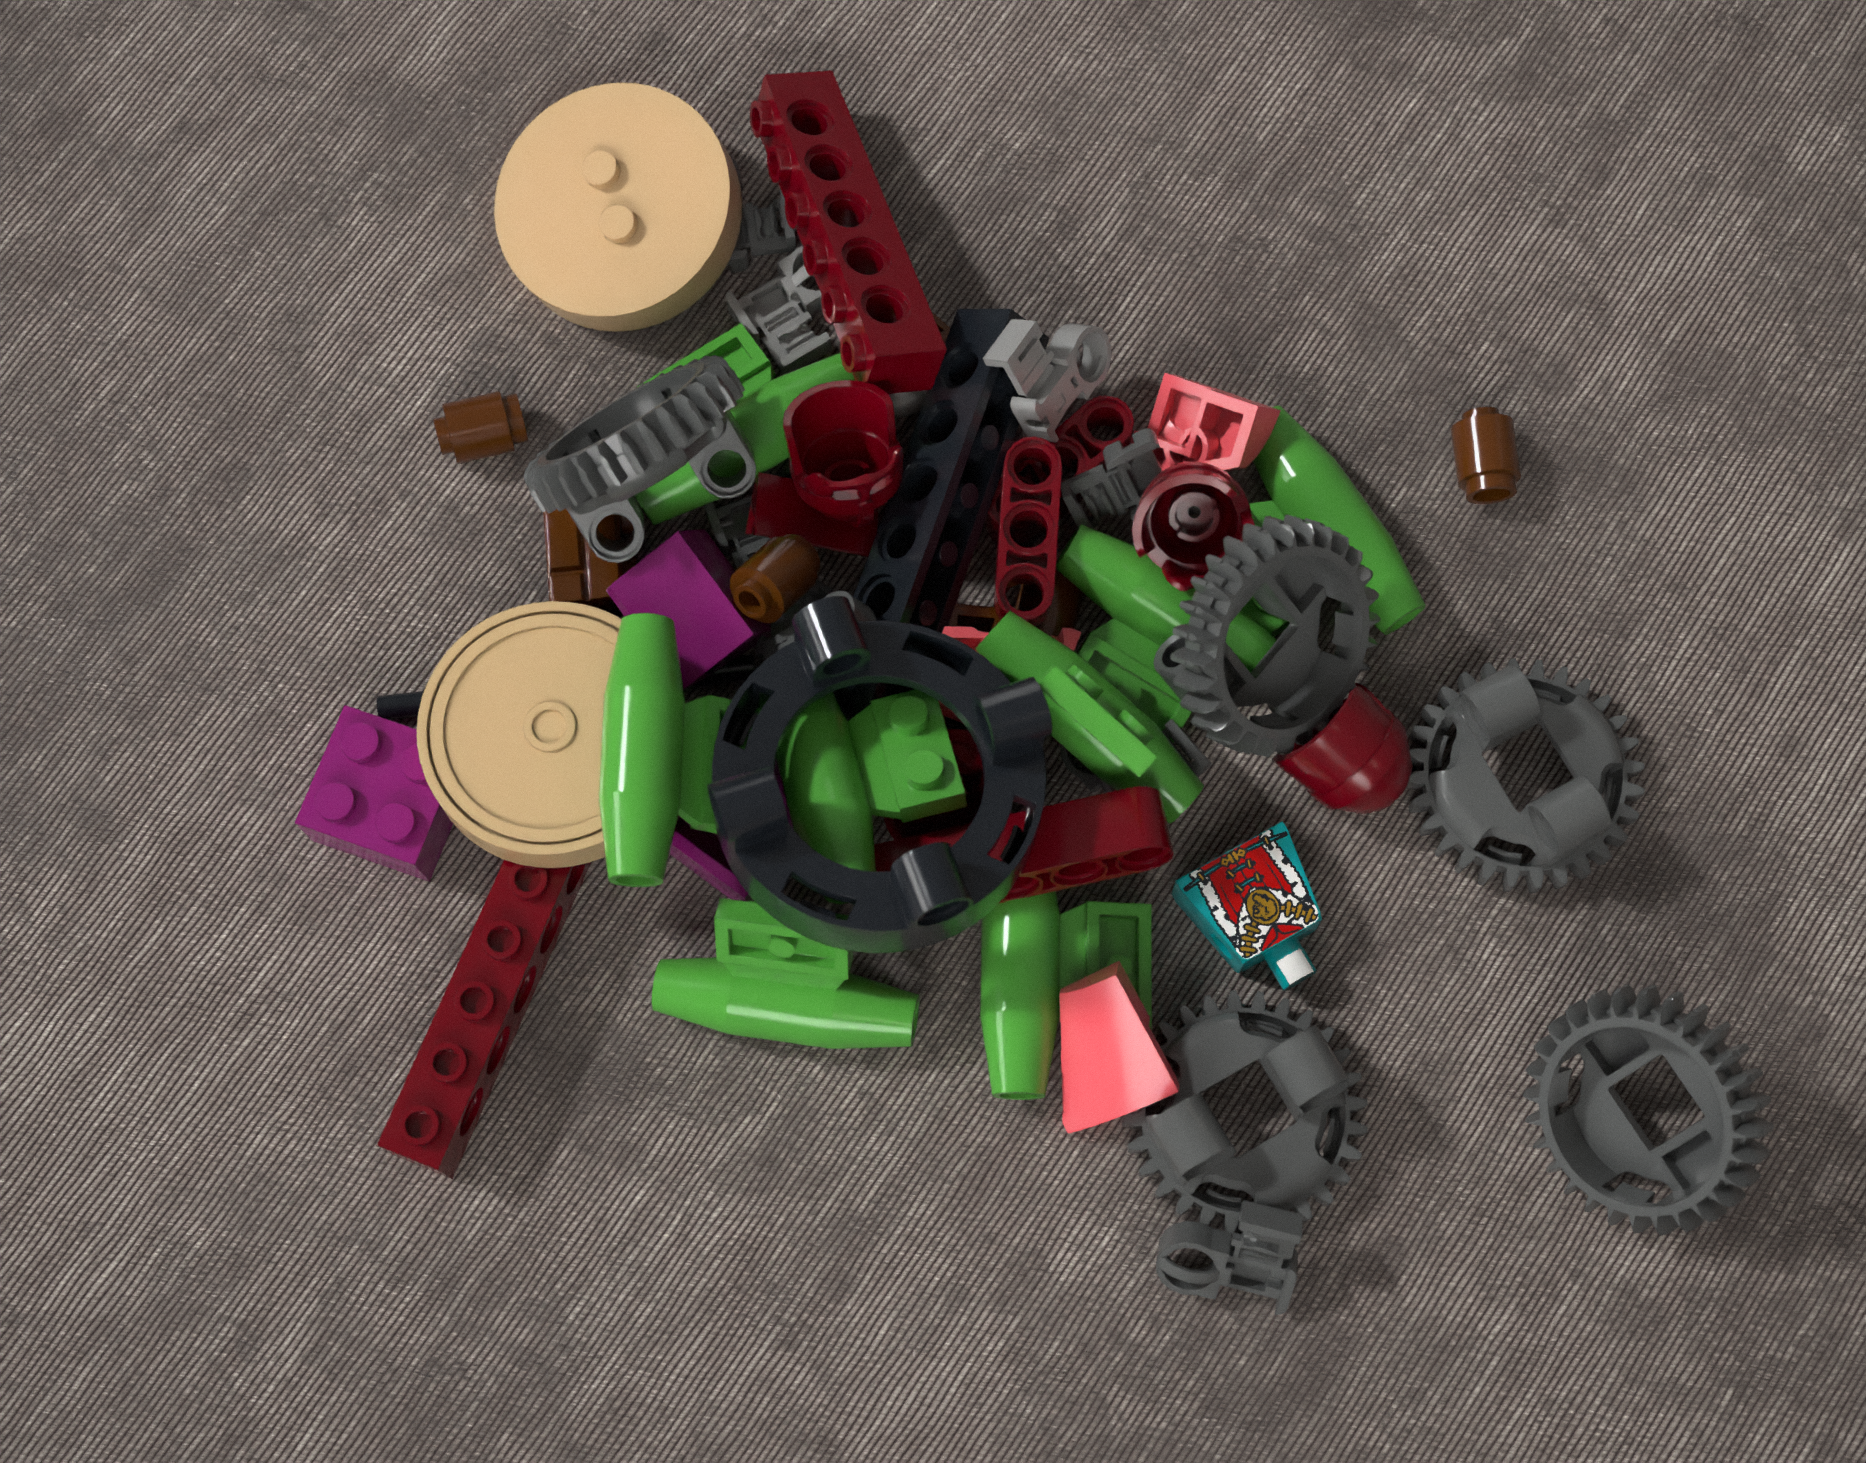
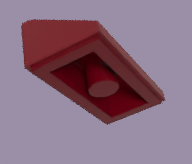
M758 472L745 534L769 539L786 534H796L805 538L815 548L868 557L877 533L878 511L874 513L872 524L853 528L851 521L831 519L805 503L796 492L791 478Z

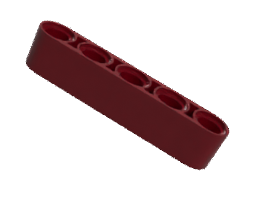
M1137 786L1044 806L1028 861L1016 883L999 903L1140 873L1168 863L1173 858L1174 851L1160 791L1153 787ZM1026 811L1010 814L1005 830L996 847L989 855L990 857L1002 861L1000 855L1009 840L1014 825L1019 826L1023 831ZM971 823L874 844L876 872H891L892 864L899 857L913 849L930 843L947 842L952 847L963 836Z

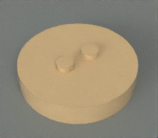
M607 83L574 92L560 99L540 113L524 129L509 151L499 175L494 204L495 227L500 247L510 268L518 279L547 308L558 316L586 328L612 332L632 331L660 324L685 311L697 302L720 277L731 258L740 232L742 219L741 187L735 166L724 145L705 119L692 106L679 97L653 86L638 83Z
M549 601L517 606L491 616L471 628L452 645L435 667L422 695L418 711L417 748L420 764L432 793L449 819L461 833L485 851L510 862L541 868L572 867L605 857L599 808L603 703L621 623L619 617L602 609L572 602Z

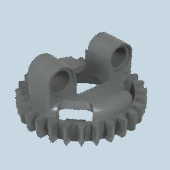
M715 355L712 357L705 356L700 360L694 359L685 366L678 365L666 374L661 373L655 379L645 384L642 383L638 388L625 395L622 394L620 398L612 403L602 406L593 415L582 419V422L574 428L564 431V435L550 442L547 449L537 453L536 458L529 462L523 476L530 494L542 513L545 511L551 513L556 509L562 511L566 508L598 558L607 562L617 563L629 560L639 552L644 542V515L634 495L670 476L685 466L687 462L704 488L719 498L740 496L751 487L756 475L754 453L751 444L730 411L731 408L737 405L736 401L744 396L742 392L745 391V388L723 357ZM732 450L740 454L744 459V465L736 475L720 477L714 474L708 466L711 457L719 451ZM616 514L626 517L632 523L634 529L624 539L611 540L599 531L598 524L604 517Z
M1286 514L1284 520L1266 516L1262 527L1249 523L1243 525V541L1226 536L1223 539L1225 555L1222 558L1211 554L1205 557L1209 571L1204 578L1192 576L1190 582L1196 591L1191 600L1181 601L1179 605L1184 612L1190 614L1189 623L1173 628L1172 633L1174 635L1169 637L1159 647L1153 662L1157 673L1180 699L1181 707L1195 713L1191 723L1207 731V738L1240 753H1253L1266 757L1271 756L1274 751L1284 754L1291 753L1295 743L1305 745L1313 739V730L1321 732L1330 723L1329 715L1331 713H1338L1344 704L1343 700L1346 695L1356 687L1354 682L1359 671L1371 669L1363 661L1367 648L1377 646L1378 643L1375 639L1369 637V627L1381 620L1376 613L1369 611V606L1379 598V593L1366 586L1373 577V571L1360 564L1363 559L1362 552L1349 545L1348 537L1331 530L1325 524ZM1253 596L1264 611L1289 621L1290 625L1250 673L1226 643V637L1230 623ZM1326 596L1341 601L1342 611H1335V628L1332 643L1337 644L1334 655L1322 651L1318 646L1317 639L1320 628V609ZM1267 703L1272 713L1250 716V720H1248L1238 708Z
M1516 658L1510 659L1506 667L1498 672L1490 662L1485 663L1480 672L1481 681L1479 682L1466 671L1461 673L1457 680L1460 694L1444 685L1437 694V699L1444 710L1427 704L1421 713V718L1430 727L1414 726L1410 734V740L1424 749L1410 750L1412 766L1421 769V771L1411 774L1406 789L1422 790L1423 794L1411 801L1408 806L1409 812L1419 813L1428 811L1430 814L1428 820L1421 826L1419 834L1426 836L1437 831L1441 833L1443 838L1435 850V855L1438 857L1453 848L1461 854L1454 869L1456 873H1461L1472 862L1481 866L1478 874L1479 885H1484L1495 871L1503 873L1502 885L1504 892H1510L1514 888L1519 876H1525L1529 893H1537L1542 887L1544 874H1547L1556 890L1563 888L1567 884V867L1579 880L1588 877L1591 873V868L1587 857L1600 866L1604 865L1612 857L1604 842L1618 847L1627 840V834L1616 823L1624 825L1633 824L1638 819L1639 813L1632 807L1624 804V801H1637L1644 795L1645 791L1644 788L1627 782V778L1636 777L1644 770V763L1625 759V755L1639 744L1637 738L1624 737L1619 739L1616 733L1628 720L1626 715L1607 719L1603 712L1612 698L1607 694L1592 702L1585 697L1589 692L1591 680L1588 678L1577 684L1574 689L1567 686V667L1562 666L1552 679L1544 678L1545 671L1542 660L1535 661L1528 675H1524L1521 672ZM1455 724L1457 735L1452 746L1450 763L1445 770L1434 772L1442 767L1443 753L1449 738L1445 734ZM1539 724L1574 779L1528 803L1521 812H1517L1482 754L1530 727ZM1485 837H1497L1511 843L1526 845L1536 855L1529 863H1520L1522 854L1504 851L1491 845L1483 854L1476 850L1475 847Z
M1625 984L1616 989L1612 996H1610L1606 989H1602L1592 994L1587 999V1002L1582 999L1572 1004L1566 1010V1016L1562 1015L1556 1018L1547 1026L1549 1035L1540 1039L1534 1046L1535 1051L1542 1058L1533 1061L1525 1069L1530 1076L1539 1081V1083H1535L1527 1088L1522 1095L1526 1099L1539 1104V1109L1528 1115L1525 1122L1542 1126L1544 1136L1534 1142L1533 1148H1550L1555 1159L1547 1166L1546 1172L1553 1173L1560 1170L1565 1172L1570 1180L1564 1188V1194L1569 1195L1581 1189L1588 1195L1585 1212H1591L1600 1205H1605L1608 1207L1609 1226L1618 1224L1629 1215L1631 1227L1635 1234L1644 1232L1653 1224L1660 1236L1670 1234L1679 1226L1682 1230L1688 1232L1704 1223V1220L1710 1223L1719 1219L1727 1212L1726 1207H1734L1746 1197L1742 1188L1750 1187L1761 1177L1753 1165L1761 1163L1769 1157L1770 1150L1754 1139L1766 1136L1773 1130L1774 1124L1763 1118L1755 1117V1112L1771 1103V1096L1751 1093L1749 1085L1763 1075L1762 1069H1742L1738 1061L1744 1057L1750 1048L1747 1043L1729 1048L1723 1042L1731 1027L1727 1021L1712 1029L1704 1025L1708 1013L1707 1005L1703 1003L1686 1014L1683 1012V993L1679 991L1668 996L1663 1004H1660V995L1656 985L1644 988L1636 997L1631 985ZM1580 1053L1584 1069L1581 1076L1579 1101L1577 1104L1566 1106L1559 1110V1104L1568 1101L1569 1078L1572 1071L1569 1067H1561V1064ZM1663 1055L1705 1117L1672 1136L1658 1147H1654L1615 1090L1614 1084L1658 1056ZM1632 1172L1647 1179L1661 1181L1668 1185L1673 1192L1658 1203H1652L1655 1197L1654 1191L1643 1190L1624 1182L1616 1189L1610 1185L1622 1173Z
M1236 990L1230 991L1227 997L1226 1009L1218 1010L1217 1004L1211 996L1206 995L1202 999L1203 1016L1199 1018L1183 1005L1178 1010V1017L1182 1028L1179 1030L1162 1020L1157 1026L1158 1033L1165 1041L1161 1049L1169 1064L1172 1063L1174 1074L1180 1085L1179 1092L1167 1097L1166 1106L1159 1114H1154V1109L1160 1106V1100L1122 1119V1126L1124 1128L1141 1129L1142 1136L1127 1145L1128 1153L1134 1154L1147 1151L1150 1157L1138 1171L1140 1178L1152 1176L1157 1172L1163 1178L1154 1197L1159 1200L1174 1190L1181 1196L1174 1212L1176 1216H1182L1194 1205L1201 1209L1198 1222L1208 1225L1215 1215L1223 1216V1229L1226 1232H1230L1231 1236L1239 1223V1212L1242 1206L1241 1198L1223 1195L1210 1189L1206 1195H1203L1195 1190L1198 1185L1204 1182H1213L1230 1189L1243 1190L1251 1195L1254 1199L1253 1203L1286 1211L1293 1209L1295 1213L1302 1214L1303 1221L1306 1222L1313 1217L1310 1204L1307 1201L1310 1196L1324 1206H1328L1334 1201L1328 1187L1324 1184L1327 1180L1341 1186L1348 1184L1351 1178L1338 1163L1340 1160L1358 1162L1361 1159L1362 1153L1352 1145L1347 1144L1348 1137H1362L1368 1130L1367 1126L1350 1120V1113L1363 1110L1368 1105L1367 1099L1348 1096L1347 1089H1350L1362 1079L1361 1073H1345L1341 1066L1350 1055V1050L1348 1048L1334 1052L1331 1050L1328 1042L1334 1030L1328 1027L1320 1031L1316 1025L1309 1027L1313 1017L1312 1011L1307 1010L1296 1022L1287 1018L1289 1014V999L1287 998L1282 999L1274 1012L1265 1010L1264 994L1261 991H1257L1250 1008H1242L1241 1000ZM1259 1061L1296 1123L1243 1155L1234 1157L1236 1150L1203 1097L1202 1092L1252 1063ZM1330 1110L1329 1131L1323 1148V1156L1321 1157L1320 1143L1325 1131L1326 1117Z

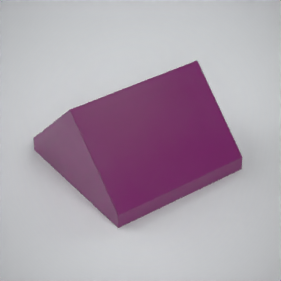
M705 529L677 531L612 583L606 590L624 616L636 613H653L667 616L675 622L684 691L756 646L757 640L762 635L767 638L771 636L770 623L754 620L744 615L736 606L730 590V579L735 569Z

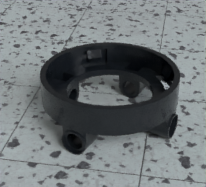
M843 596L827 597L810 603L793 617L792 623L795 628L794 641L767 658L751 673L738 689L720 724L713 752L712 783L707 784V790L722 851L736 878L753 900L777 921L808 939L835 948L866 953H894L915 950L939 943L971 927L991 912L1016 883L1028 861L1035 842L1045 801L1046 766L1043 744L1045 736L1052 734V719L1046 698L1034 677H1028L1011 683L984 656L948 635L908 623L891 621L858 622L849 599ZM892 683L907 686L932 696L948 707L963 722L978 748L983 767L984 787L982 801L974 820L963 836L952 847L947 842H935L913 849L899 857L892 864L891 872H873L850 868L838 864L812 849L798 836L789 824L784 801L774 776V765L779 746L794 720L819 698L838 689L855 684ZM750 728H751V731H750L749 736H748V740H747V744H746L745 750L739 748L740 746H742V745L744 744L745 739H746V737H747V735H748V732H749V730H750ZM1014 801L1026 806L1025 824L1023 831L1019 826L1014 825L1009 840L1000 855L1002 860L1000 861L989 855L996 847L1005 830ZM791 877L821 895L837 901L854 904L848 920L837 919L836 912L819 907L804 898L797 903L786 896L784 891Z

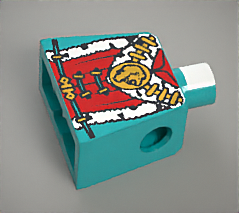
M1283 821L1175 881L1171 893L1175 902L1238 974L1265 960L1281 988L1285 991L1317 972L1299 940L1316 931L1322 921V916L1289 831Z

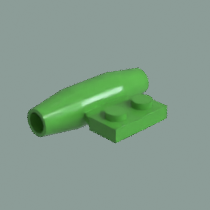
M740 323L643 383L645 384L655 379L661 373L666 374L672 371L678 365L685 366L694 359L700 360L705 356L712 357L713 355L723 357L730 368L735 371L745 388V391L742 392L744 396L736 401L737 405L731 408L730 411L751 444L756 463V478L758 472L765 473L789 458L783 430V417L788 405L801 393L814 386L832 381L855 379L852 373L845 371L840 353L774 379L776 375L770 361L743 324ZM722 450L711 457L708 466L714 474L720 477H730L736 475L742 469L744 459L737 452ZM688 462L670 476L634 495L653 525L721 499L704 488Z
M1274 406L1273 408L1279 409L1281 412L1269 439L1258 456L1253 460L1271 497V500L1249 503L1255 526L1262 527L1266 516L1284 520L1287 514L1323 523L1325 526L1330 527L1331 530L1348 537L1349 545L1358 549L1363 554L1360 564L1373 571V577L1366 586L1379 593V598L1369 606V611L1376 613L1381 618L1380 622L1374 625L1384 635L1393 633L1418 616L1425 609L1426 604L1392 536L1336 459L1281 406ZM1253 596L1242 608L1274 637L1290 625L1289 621L1264 611Z
M1080 524L1056 562V570L1104 610L1112 619L1087 634L1076 653L1147 715L1161 731L1166 728L1165 724L1171 719L1175 720L1183 728L1192 711L1181 707L1180 699L1157 673L1153 662L1159 647L1169 637L1174 635L1172 633L1173 628L1189 623L1190 614L1184 612L1179 605L1181 601L1192 599L1196 591L1195 588L1188 591L1176 589L1166 580L1162 569L1147 554L1142 558L1138 556L1134 545ZM1243 609L1230 623L1226 637V643L1250 673L1277 641L1273 635Z
M1009 611L975 648L979 654L997 667L1011 683L1028 677L1036 679L1049 707L1052 719L1051 736L1101 781L1115 790L1137 786L1158 789L1162 796L1167 823L1171 824L1204 788L1201 780L1147 715L1078 653L1017 614Z
M636 613L621 619L604 693L599 808L608 881L626 887H653L663 883L678 815L690 824V829L717 833L707 784L712 783V760L718 730L732 700L708 695L685 703L675 622L671 618L659 614ZM750 728V730H749V732H748V735H747V737H746V739H745L744 744H743L742 746H740L739 748L745 750V747H746V744H747V740H748V736H749V733H750V731H751V728Z
M916 689L871 700V705L849 721H847L834 693H828L808 706L794 720L784 735L777 752L776 762L793 830L806 844L822 856L850 868L876 872L872 815L901 819L902 823L967 807L964 787L939 701ZM824 896V898L831 903L847 904L845 902L837 901L835 899Z
M1056 891L999 903L981 919L980 1020L993 1097L1009 1100H1033L1046 1096L1058 1021H1060V989L1117 961H1120L1150 1017L1149 1027L1152 1031L1151 904L1087 901L1060 914Z
M719 899L714 917L716 957L660 959L656 968L652 989L653 1011L728 1035L828 1049L912 1047L914 1043L919 1015V994L850 973L853 951L827 946L802 936L770 916L755 901ZM836 914L837 919L847 921L850 916Z

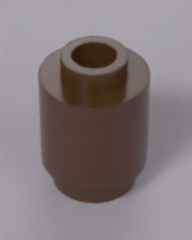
M500 391L445 403L442 404L445 416L433 419L442 455L455 453L457 464L515 451V444L528 442L516 393L501 397Z
M1478 407L1464 412L1462 420L1456 422L1451 427L1458 487L1465 490L1467 501L1474 504H1491L1512 498L1517 493L1516 482L1521 478L1513 419L1508 415L1499 414V410L1494 407Z
M786 534L771 538L732 574L730 590L736 606L744 615L759 622L772 623L777 621L816 583L817 573L820 569L819 555L813 545L799 535Z

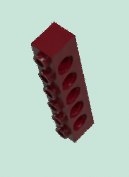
M833 71L765 74L758 100L753 101L750 107L751 129L754 136L761 138L767 153L769 176L772 182L779 184L784 196L785 215L788 225L791 229H796L803 245L805 269L810 276H815L822 294L821 305L824 318L828 324L834 325L840 340V355L845 371L852 373L855 381L874 384L888 394L931 390L947 348Z
M507 860L503 861L377 1146L394 1156L453 1179L591 862L572 867L541 868L520 865Z

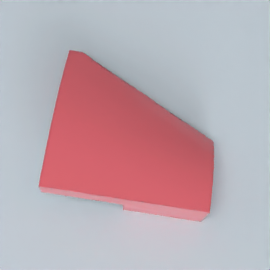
M1164 373L1147 428L1154 430L1160 447L1154 449L1153 452L1163 471L1173 465L1184 462H1202L1228 472L1247 468L1258 456L1269 439L1281 410L1178 375Z
M1120 961L1060 989L1062 1121L1068 1134L1124 1116L1179 1092L1180 1085L1178 1079L1149 1027L1150 1017Z

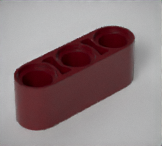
M1107 395L1095 397L1086 402L1055 430L1059 440L1057 442H1050L1059 452L1062 465L1072 469L1075 473L1074 476L1100 464H1103L1105 470H1107L1103 457L1104 448L1116 441H1121L1123 447L1131 443L1134 427L1132 411L1119 398ZM1105 425L1114 428L1120 435L1111 441H1101L1094 438L1090 431L1097 426ZM1034 460L1023 461L1014 469L1018 479L1026 484H1040L1048 478L1044 473L1046 471L1045 466ZM1002 477L999 480L986 517L988 534L996 544H998ZM1061 490L1059 520L1069 512L1062 498ZM1081 493L1076 494V497L1080 502L1083 499ZM1021 522L1010 531L1014 542L1025 548L1033 544L1044 534L1038 525L1031 522Z
M1035 436L1022 438L1015 442L1007 451L1004 461L994 606L999 620L1009 611H1012L1035 627H1039L1049 615L1054 596L1062 463L1061 456L1056 447L1046 439ZM1034 460L1045 466L1049 477L1040 484L1030 485L1019 480L1014 469L1023 461ZM1021 522L1035 523L1044 532L1045 540L1036 547L1025 548L1014 542L1010 531ZM1027 584L1038 591L1041 596V603L1035 609L1023 612L1016 610L1009 604L1006 599V593L1015 585Z

